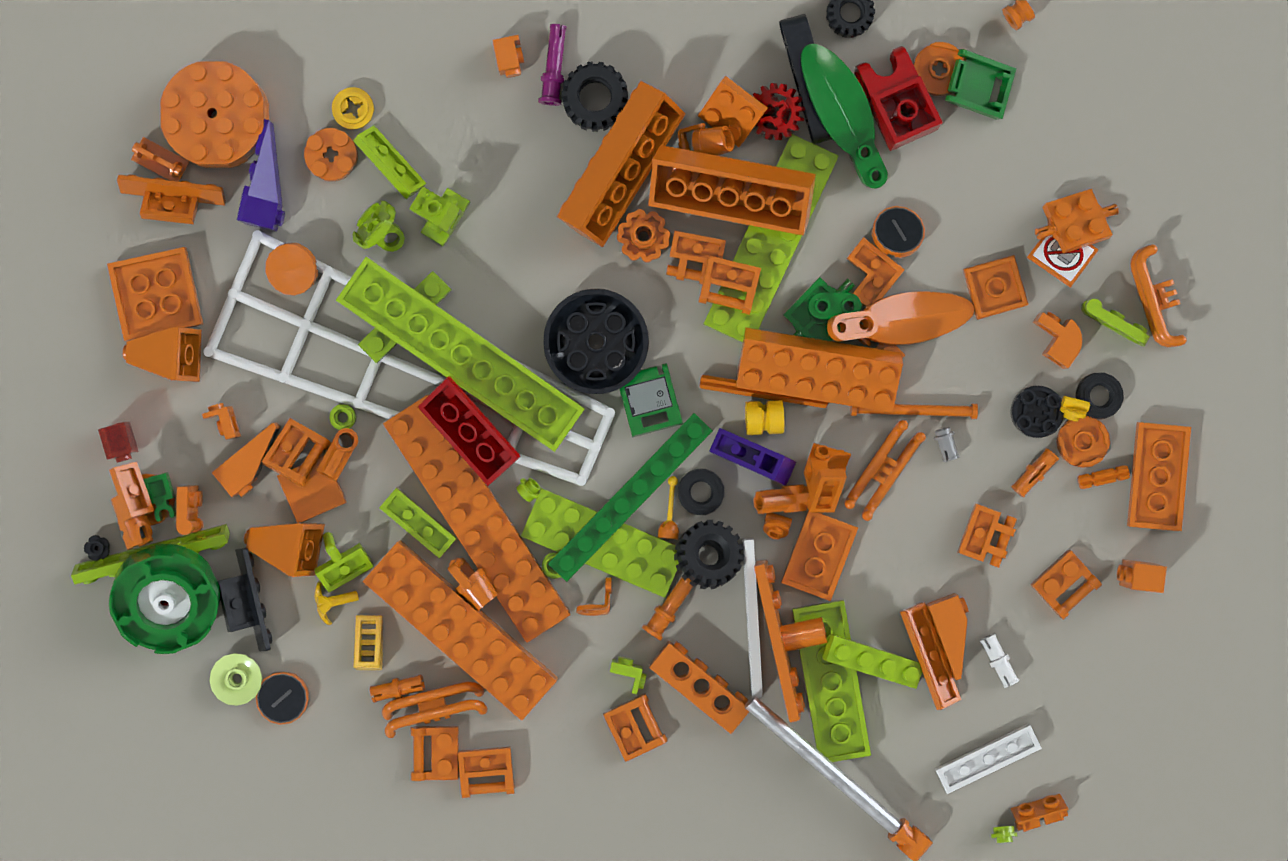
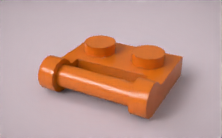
M709 256L698 302L703 304L710 302L742 310L744 314L750 315L761 268ZM713 284L746 292L745 300L709 292L710 286Z
M289 418L263 458L262 464L290 479L298 486L303 487L307 481L306 476L324 449L327 450L331 442ZM308 441L314 442L315 445L298 471L291 470Z
M199 485L177 487L176 528L181 535L195 533L203 528V521L198 517V507H201L203 502L202 491H199Z
M1068 550L1030 585L1055 613L1064 620L1073 607L1093 589L1097 590L1101 587L1102 583L1071 550ZM1083 576L1087 582L1060 605L1056 599Z
M646 693L603 713L625 762L668 742L666 735L661 733L647 703L649 699ZM637 707L653 738L647 742L631 710Z
M458 726L411 727L414 771L411 772V780H458ZM424 736H431V771H424Z
M511 746L458 751L462 798H470L471 795L498 792L515 794ZM505 775L504 782L469 783V778Z

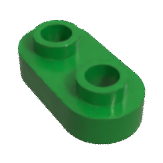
M816 293L808 301L809 313L818 319H830L839 314L859 312L862 307L860 299L853 293ZM820 301L826 302L827 307L824 311L818 309ZM847 301L853 304V308L850 311L844 309V304Z

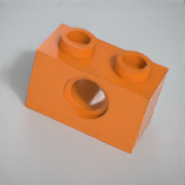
M1122 559V565H1119L1117 569V580L1120 581V586L1132 590L1164 593L1167 567L1155 563Z

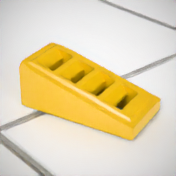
M356 615L353 668L356 670H382L383 616ZM362 624H376V629H362ZM362 635H376L375 640H362ZM362 646H375V650H362ZM362 657H375L374 661H362Z

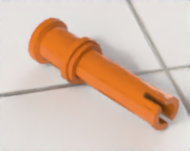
M681 577L662 606L658 605V607H655V613L648 624L643 625L641 628L661 641L663 639V632L670 622L674 623L676 620L674 614L694 587L690 585L691 580L689 578L684 580Z

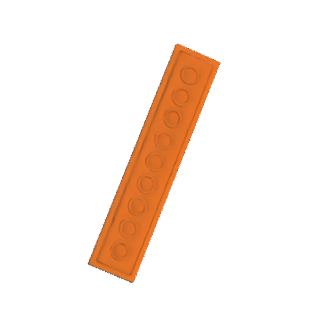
M426 395L384 422L383 425L478 569L482 568L486 573V577L498 593L497 599L526 643L570 616L571 613L489 487L419 410L418 406L429 396Z

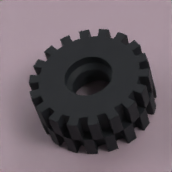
M707 520L704 523L700 521L691 526L679 538L680 541L675 547L677 553L674 554V560H678L679 563L676 565L677 570H682L684 573L681 577L684 580L687 578L691 580L690 585L695 587L698 584L700 589L708 587L715 589L720 585L726 584L740 571L742 567L740 563L744 560V554H741V551L744 547L743 543L738 544L737 542L740 539L738 533L736 535L731 533L732 527H723L724 522L721 521L713 523V520ZM708 545L716 549L718 560L715 564L706 565L700 560L699 551L701 547Z

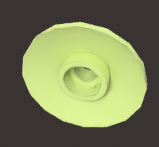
M233 653L223 656L215 663L210 673L209 682L211 690L217 699L225 704L238 706L246 704L256 697L261 689L262 674L260 667L252 658L245 654ZM234 674L242 676L240 683L234 681Z

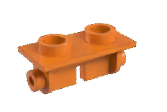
M145 137L141 139L140 143L136 142L132 147V152H134L131 158L132 161L170 181L179 182L190 162Z
M1061 794L1049 795L1043 799L1022 803L1019 806L1010 808L1016 820L1017 831L1023 830V832L1041 827L1040 818H1044L1045 824L1048 825L1063 821L1064 817L1068 816V807Z

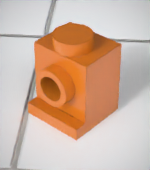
M519 35L492 40L500 75H506V78L521 75L520 64L524 63L521 47L516 48V45H521Z

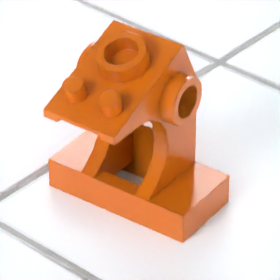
M813 443L804 469V476L810 494L807 503L809 513L835 512L847 478L845 471L851 453L845 452L842 449L837 450Z

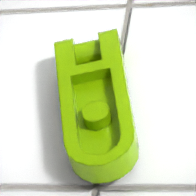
M1098 299L1086 300L1081 305V311L1086 316L1133 343L1145 347L1150 336L1146 334L1148 329L1138 323L1129 324L1124 321L1125 316L1115 310L1108 312L1102 308V303Z

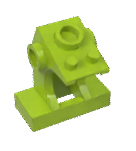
M422 186L409 210L427 220L420 233L444 247L469 206L470 201L449 188L440 197Z

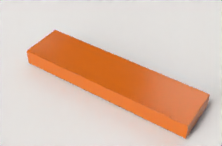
M925 602L918 603L901 611L900 614L936 709L942 710L962 700Z

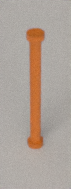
M894 404L893 413L851 406L850 413L851 416H857V414L967 416L971 417V419H977L978 405Z

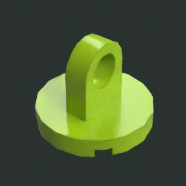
M385 200L381 201V204L375 203L371 205L358 220L357 226L359 229L357 233L353 232V242L362 249H369L376 244L388 252L400 249L404 244L405 237L401 228L394 223L395 208ZM389 233L398 234L396 240L391 243L384 241L385 236Z

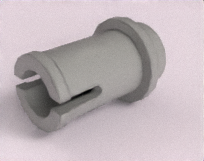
M950 427L936 430L934 440L938 441L943 462H947L948 459L951 461L959 458L952 436L955 434L954 431H951Z

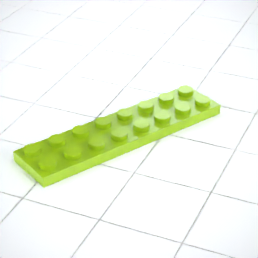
M791 134L792 137L789 138L776 167L816 174L810 212L811 217L839 155ZM749 225L733 261L761 268L750 315L742 313V310L713 303L703 325L742 343L745 327L759 330L802 235ZM722 286L718 291V294L745 300L746 292Z

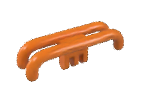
M1153 244L1142 247L1132 256L1130 265L1154 340L1161 346H1182L1186 343L1187 338L1184 335H1170L1161 310L1181 304L1179 299H1174L1170 302L1168 300V297L1177 294L1176 289L1166 292L1164 288L1172 286L1174 281L1171 279L1155 285L1152 284L1146 261L1148 257L1156 254L1158 249Z
M901 420L895 425L845 500V507L853 509L856 501L871 479L880 483V486L863 510L862 518L865 521L872 519L875 510L919 445L926 439L923 432H918L909 441L896 461L887 457L899 437L908 428V422L905 420Z
M461 682L392 700L385 704L382 709V716L386 720L392 719L395 710L417 704L419 712L398 717L388 722L385 726V735L388 738H393L396 735L395 730L421 722L429 724L433 719L435 722L440 721V717L448 719L451 718L452 714L468 710H476L479 714L484 715L487 713L488 708L482 701L471 699L447 705L444 699L445 697L465 692H473L477 697H481L484 694V689L476 682Z

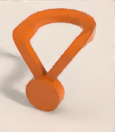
M606 577L605 604L577 606L576 613L587 616L607 615L610 612L612 577Z

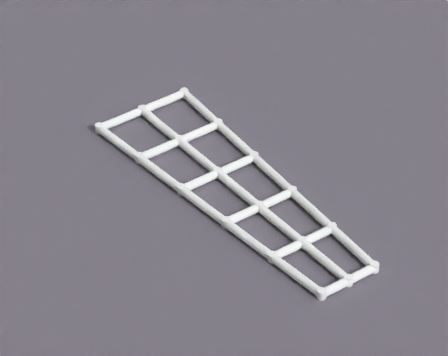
M259 230L254 231L252 234V239L231 289L228 291L223 308L209 341L203 350L204 355L386 419H390L400 412L366 401L381 362L437 386L446 379L441 375L389 353L379 363H375L371 359L356 397L291 375L309 331L368 356L358 345L360 341L313 322L331 279L346 286L351 276L316 259L318 272L322 275L304 318L244 293L241 289L260 244L262 243L272 249L285 244ZM236 301L299 327L281 371L217 349ZM519 362L573 401L603 415L593 440L571 430L564 438L589 449L579 474L520 454L521 457L515 463L580 486L585 485L615 416L614 409ZM461 388L463 392L471 400L487 406L482 401H480L479 399L471 395L469 392ZM515 424L508 438V442L514 449L523 432Z

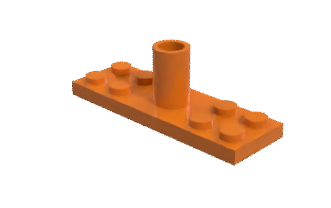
M767 559L757 561L754 569L789 722L800 721L801 713L805 712V702L802 692L797 693L796 687L799 686L798 671L796 667H791L788 651L827 643L822 617L782 625L778 610L782 605L779 590L774 591L772 584L776 580L773 564L768 565Z

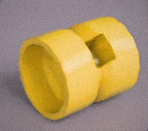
M783 400L767 401L765 405L760 401L745 402L747 435H762L763 431H767L769 434H784Z

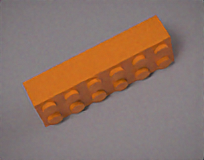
M640 81L638 86L632 91L630 99L623 110L617 115L616 121L609 133L604 136L596 154L590 159L583 175L575 183L574 189L567 201L562 204L557 217L578 234L603 248L651 171L653 158L659 146L667 145L686 113L664 92Z
M660 145L652 162L648 206L804 236L810 219L816 174Z
M745 327L736 388L893 413L903 367L901 352Z

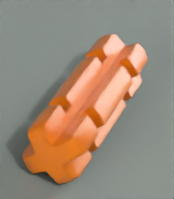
M1122 465L1115 467V469L1109 468L1092 472L1091 475L1083 474L1077 477L1080 489L1091 488L1092 485L1100 486L1113 483L1117 479L1118 481L1130 478L1128 466Z

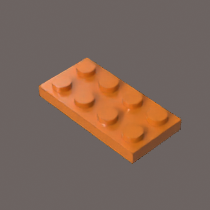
M1143 422L1136 423L1127 526L1182 531L1191 427Z

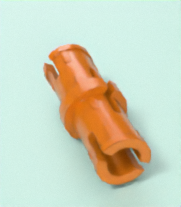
M1046 448L1032 465L1028 464L1026 472L1011 486L1012 489L1024 498L1038 481L1042 482L1045 478L1043 475L1059 458Z
M420 674L402 680L394 678L392 682L370 686V695H374L371 699L375 703L394 697L399 699L406 694L425 691L424 681L421 682L423 677Z

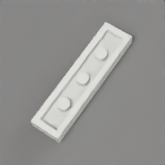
M1027 724L935 768V771L945 792L949 794L1042 748L1031 725Z

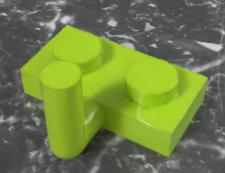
M331 532L323 534L325 549L331 560L314 570L328 593L374 567L373 561L360 543L340 553L336 548L333 534Z

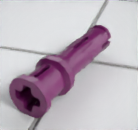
M550 24L546 70L541 76V81L543 82L542 95L538 98L540 104L549 106L562 105L560 90L561 84L564 83L561 69L567 29L565 25L560 27V24Z

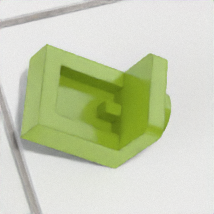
M618 656V660L612 659L611 673L634 678L632 694H637L638 688H644L647 674L642 673L643 666L633 664L634 660Z

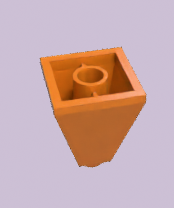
M171 327L127 341L123 347V358L128 364L170 380L200 382L202 330Z
M296 523L252 527L246 531L244 543L249 551L288 576H315L314 569L317 568L325 524Z

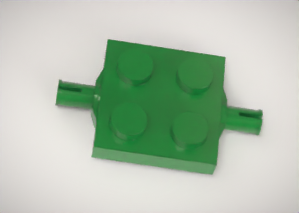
M819 277L783 314L796 331L793 335L832 341L833 339L827 331V324L830 319L813 317L808 311V301L816 293H849L855 285L851 283L844 289L851 282L847 278L838 289H835ZM820 301L818 309L824 311L827 307L826 302ZM845 302L844 309L850 311L852 307ZM839 324L837 325L838 332L841 331Z

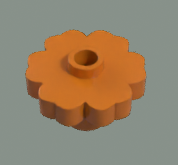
M642 209L628 213L626 216L627 223H621L618 226L617 240L623 244L622 253L632 261H636L640 257L645 263L659 259L661 250L669 246L670 231L664 228L665 219L655 211H651L647 215ZM646 232L649 235L648 240L641 241L638 237L639 234Z

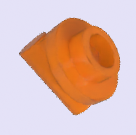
M766 513L763 531L772 539H781L788 536L792 518L775 513Z

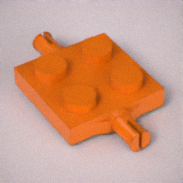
M1092 189L1045 203L1042 208L1047 217L1048 226L1035 229V235H1038L1037 239L1039 240L1052 235L1059 243L1064 254L1109 239L1113 234L1106 218L1117 215L1119 209L1116 208V204L1101 208Z

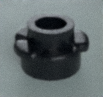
M93 535L84 544V552L93 561L105 559L110 553V543L105 537ZM95 546H99L98 551L95 550Z

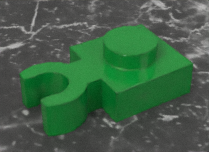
M168 472L143 479L151 503L156 504L154 511L156 521L163 520L161 515L163 509L169 511L171 518L176 517V509L168 501V499L175 498Z

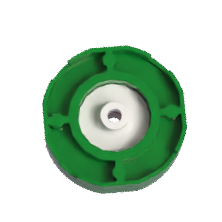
M156 544L130 555L122 563L111 588L109 612L121 636L133 646L137 647L140 645L155 650L154 653L173 654L198 644L208 635L218 612L220 601L219 585L209 563L195 551L175 544Z

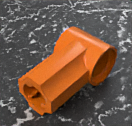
M349 428L339 430L316 471L329 479L337 481L358 444L356 432ZM348 435L352 439L351 447H342L338 441L339 436Z

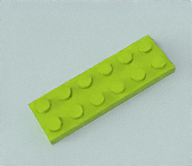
M541 488L540 496L535 501L521 537L559 553L596 515L597 511ZM624 523L585 564L665 598L677 572L676 565L679 563L678 560H674V554L677 553L676 545Z
M844 600L792 608L794 623L822 617L827 642L830 634L851 640ZM827 643L799 649L816 749L831 762L871 756L857 671L823 660L822 657Z

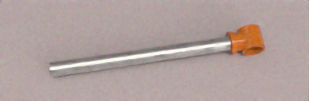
M753 696L746 703L745 709L889 832L888 839L892 842L896 841L897 847L911 860L918 861L930 848L933 842L914 825L912 827L909 826V821L905 818L898 820L756 696Z

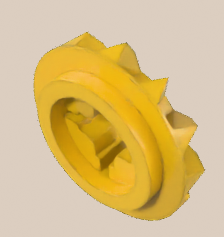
M350 87L341 90L335 96L332 103V114L336 122L342 127L350 130L363 128L372 119L374 112L373 101L364 90ZM348 99L355 105H361L357 109L359 118H356L352 113H345L349 109Z

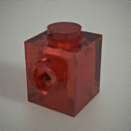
M121 422L98 429L107 460L116 459V463L132 459L131 454L139 452L130 422Z

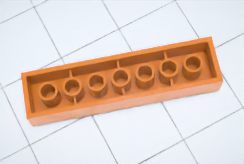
M402 540L398 541L362 581L521 721L556 683L558 677L482 610L477 611L462 595L457 593L456 588Z

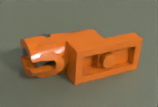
M136 461L113 467L109 472L118 495L111 499V503L126 548L130 550L135 546L140 547L154 541L152 537L153 531L147 515L152 513L154 509L138 463Z

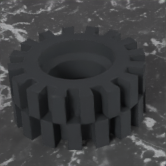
M830 0L826 10V19L829 20V27L835 30L834 33L837 35L840 33L845 38L847 36L854 38L857 35H862L873 22L875 15L874 1ZM854 3L859 7L861 15L857 21L847 22L842 18L841 7L844 4Z

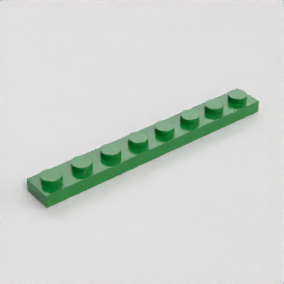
M693 413L565 545L548 565L568 582L713 430Z

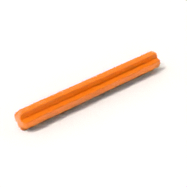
M702 375L700 379L701 389L769 400H783V402L827 408L828 402L736 388V380L709 375Z

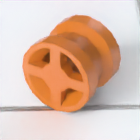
M1015 0V4L1012 6L1007 5L1002 9L1007 22L1014 30L1020 29L1024 22H1030L1035 18L1034 11L1026 0Z

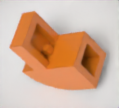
M1039 313L1033 323L1053 336V339L1042 355L1062 369H1068L1082 347L1080 328L1072 319L1065 320L1061 325V319L1053 313Z

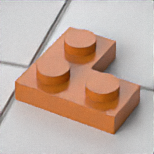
M864 237L846 258L866 274L865 278L853 292L865 307L882 299L905 270Z

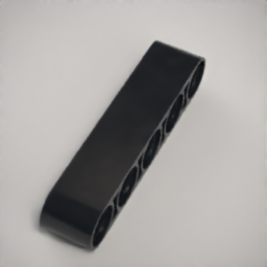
M805 14L780 20L781 35L798 95L802 97L800 103L802 107H805L803 113L811 141L814 145L832 140L815 111L801 67L802 50L805 46L814 44L808 19Z

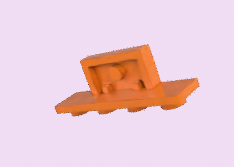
M132 174L127 176L118 175L117 177L121 193L144 196L140 209L142 219L194 225L199 203L225 206L226 202L223 188L214 184L201 185L188 181L176 182L162 178L151 179Z

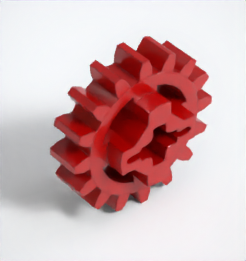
M770 83V90L767 86H761L762 94L753 93V96L768 109L755 126L759 127L756 134L763 135L765 133V139L772 140L774 136L777 141H781L783 135L786 138L792 137L790 130L799 131L800 128L796 123L797 121H804V118L799 116V112L804 111L805 107L798 105L802 101V97H794L796 90L794 88L787 90L786 84L781 83L778 88L777 83ZM774 94L783 95L786 100L779 101L778 97H775ZM775 107H779V111L776 112L778 117L772 116L776 111ZM773 123L778 129L773 130L766 126V124Z

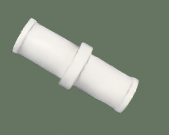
M991 634L990 637L987 636L980 640L991 660L989 664L991 668H995L1003 687L1007 688L1009 685L1017 683L1019 679L1008 661L1010 657L1004 653L996 634Z

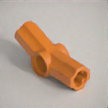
M804 484L781 486V489L760 490L756 492L753 498L754 507L758 514L781 511L784 513L807 511L810 494L808 487L804 486Z

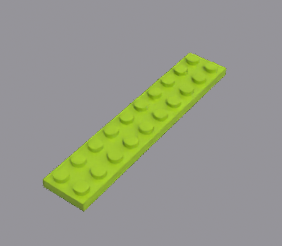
M368 257L364 258L336 299L337 302L445 377L450 376L458 386L554 452L585 409Z

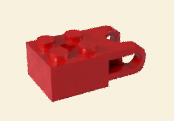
M903 46L893 49L890 55L893 73L890 76L883 77L876 74L871 65L866 62L856 65L854 69V75L867 97L871 112L890 151L937 131L943 123L921 76L918 75L907 50ZM901 111L903 113H909V117H904L901 114Z

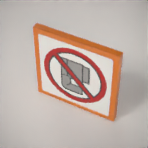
M1051 235L1041 238L1027 258L1071 288L1099 249L1089 245L1063 254L1059 243Z

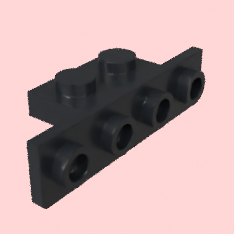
M247 547L236 549L235 552L241 575L217 581L227 631L234 632L253 627L258 650L268 651L271 650L272 635L270 630L266 629L264 622L266 610L264 604L260 603L258 596L260 584L258 579L254 578L252 567H254L253 555L251 552H248Z

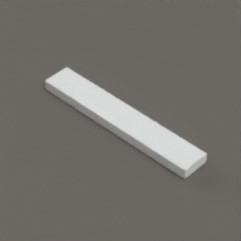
M747 538L743 539L742 543L744 547L743 564L750 685L752 697L763 698L757 585L754 569V539Z

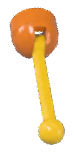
M671 476L668 478L670 491L667 520L662 522L658 529V538L664 539L679 538L678 526L672 521L674 493L678 479L675 476Z

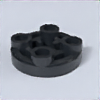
M1030 386L1021 390L1011 404L1010 414L1014 426L1019 432L1032 438H1042L1055 433L1064 418V413L1060 411L1061 396L1045 386Z

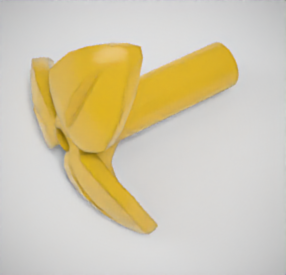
M318 581L315 587L314 598L317 603V611L322 621L327 625L332 624L326 614L331 607L359 601L357 591L325 597L321 593V581Z

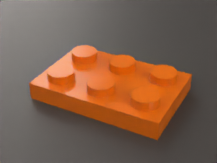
M808 510L781 583L831 601L858 527L818 512L809 513Z

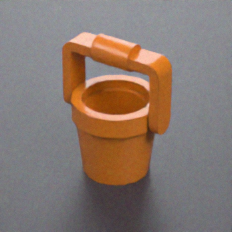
M705 123L682 128L678 131L679 149L690 150L686 133L694 131L692 134V146L695 152L721 156L734 149V137L727 126L705 128Z
M455 558L449 563L448 571L460 584L455 590L477 611L498 595L482 568L475 572L464 558Z

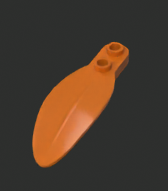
M924 291L900 293L877 300L863 311L831 317L827 324V331L829 336L835 341L867 338L874 342L888 345L914 344L928 341L956 330L970 320L974 314V306L968 299L949 293ZM860 321L863 323V329L860 327ZM838 324H839L840 327H841V331H840V332H838V329H837V325H838Z

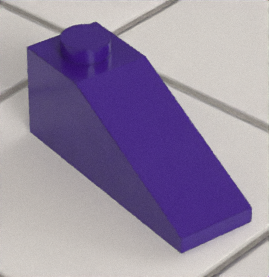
M719 428L709 450L713 454L785 486L797 463L786 456L722 428Z

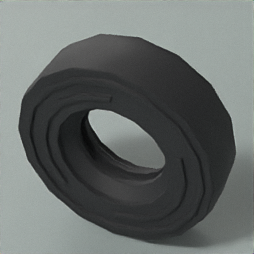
M1092 373L1084 377L1079 383L1076 390V399L1090 402V408L1086 416L1094 419H1106L1113 416L1121 408L1124 394L1120 382L1114 376L1107 373ZM1103 386L1108 390L1109 400L1105 405L1097 406L1091 402L1090 392L1094 387Z
M694 469L681 479L678 486V498L681 505L688 512L695 515H707L714 512L721 505L724 498V485L714 472L707 469ZM705 482L710 486L711 496L707 501L698 502L692 498L691 488L695 483Z

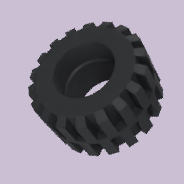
M593 61L587 62L585 66H582V64L577 66L574 72L571 71L568 74V79L563 84L562 100L565 112L575 125L581 126V129L586 131L587 129H591L592 132H598L600 129H603V131L608 130L610 126L614 125L617 115L628 102L627 85L621 73L616 72L611 65H604V62L598 61V64H593ZM590 83H601L610 90V103L600 111H590L584 108L580 102L581 90Z

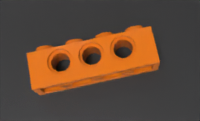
M668 641L649 664V668L732 734L749 713L745 709L749 699L739 691L735 694L727 688L729 683L718 674L715 677L707 672L709 667L700 659L696 658L693 661L686 655L688 650L676 641L673 644ZM678 662H684L688 665L689 669L686 674L678 675L673 670L674 666ZM698 679H706L709 682V686L705 691L700 692L694 688V683ZM720 695H725L729 698V703L724 708H719L714 704L715 699Z

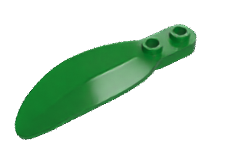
M818 44L805 46L801 53L802 72L809 96L821 123L833 141L849 154L862 184L873 189L882 187L887 181L888 172L875 145L873 115L859 81L848 66L829 49ZM864 147L868 150L865 157L861 155V150ZM874 171H877L879 174L876 180L872 179Z

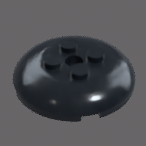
M586 289L568 296L556 306L547 320L543 344L546 360L559 380L570 388L583 393L605 394L624 387L639 373L647 357L649 337L643 316L627 298L610 290ZM595 334L602 336L604 339V344L599 349H593L589 346V339Z

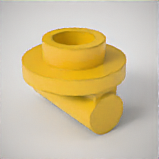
M1064 396L1060 411L1064 413V418L1079 421V418L1084 419L1086 417V413L1090 408V402Z

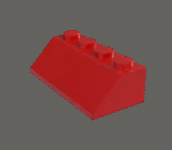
M450 376L418 406L419 410L487 486L521 457Z

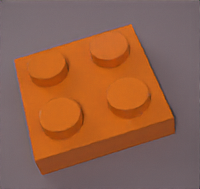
M725 76L698 117L711 127H729L734 137V144L740 147L768 108Z

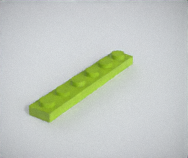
M227 524L112 554L105 559H99V561L90 560L75 564L71 577L74 585L79 583L90 584L97 581L98 578L105 576L115 577L122 563L130 555L156 544L180 545L196 553L209 548L210 550H217L228 544L230 532Z

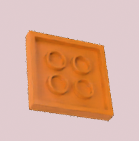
M186 247L107 264L124 341H130L171 327L190 328L203 325Z

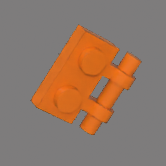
M674 230L670 257L680 260L678 266L668 265L666 275L675 276L676 280L684 281V278L699 281V284L703 285L709 256L723 259L726 240ZM687 260L703 263L702 270L686 268Z
M975 503L957 553L983 562L988 552L993 554L990 565L999 568L1002 559L1006 558L1008 551L1005 550L1011 536H1014L1016 531L1014 526L1017 518L1007 515L1004 525L1000 524L998 521L1001 512ZM995 530L1001 532L996 547L990 545Z

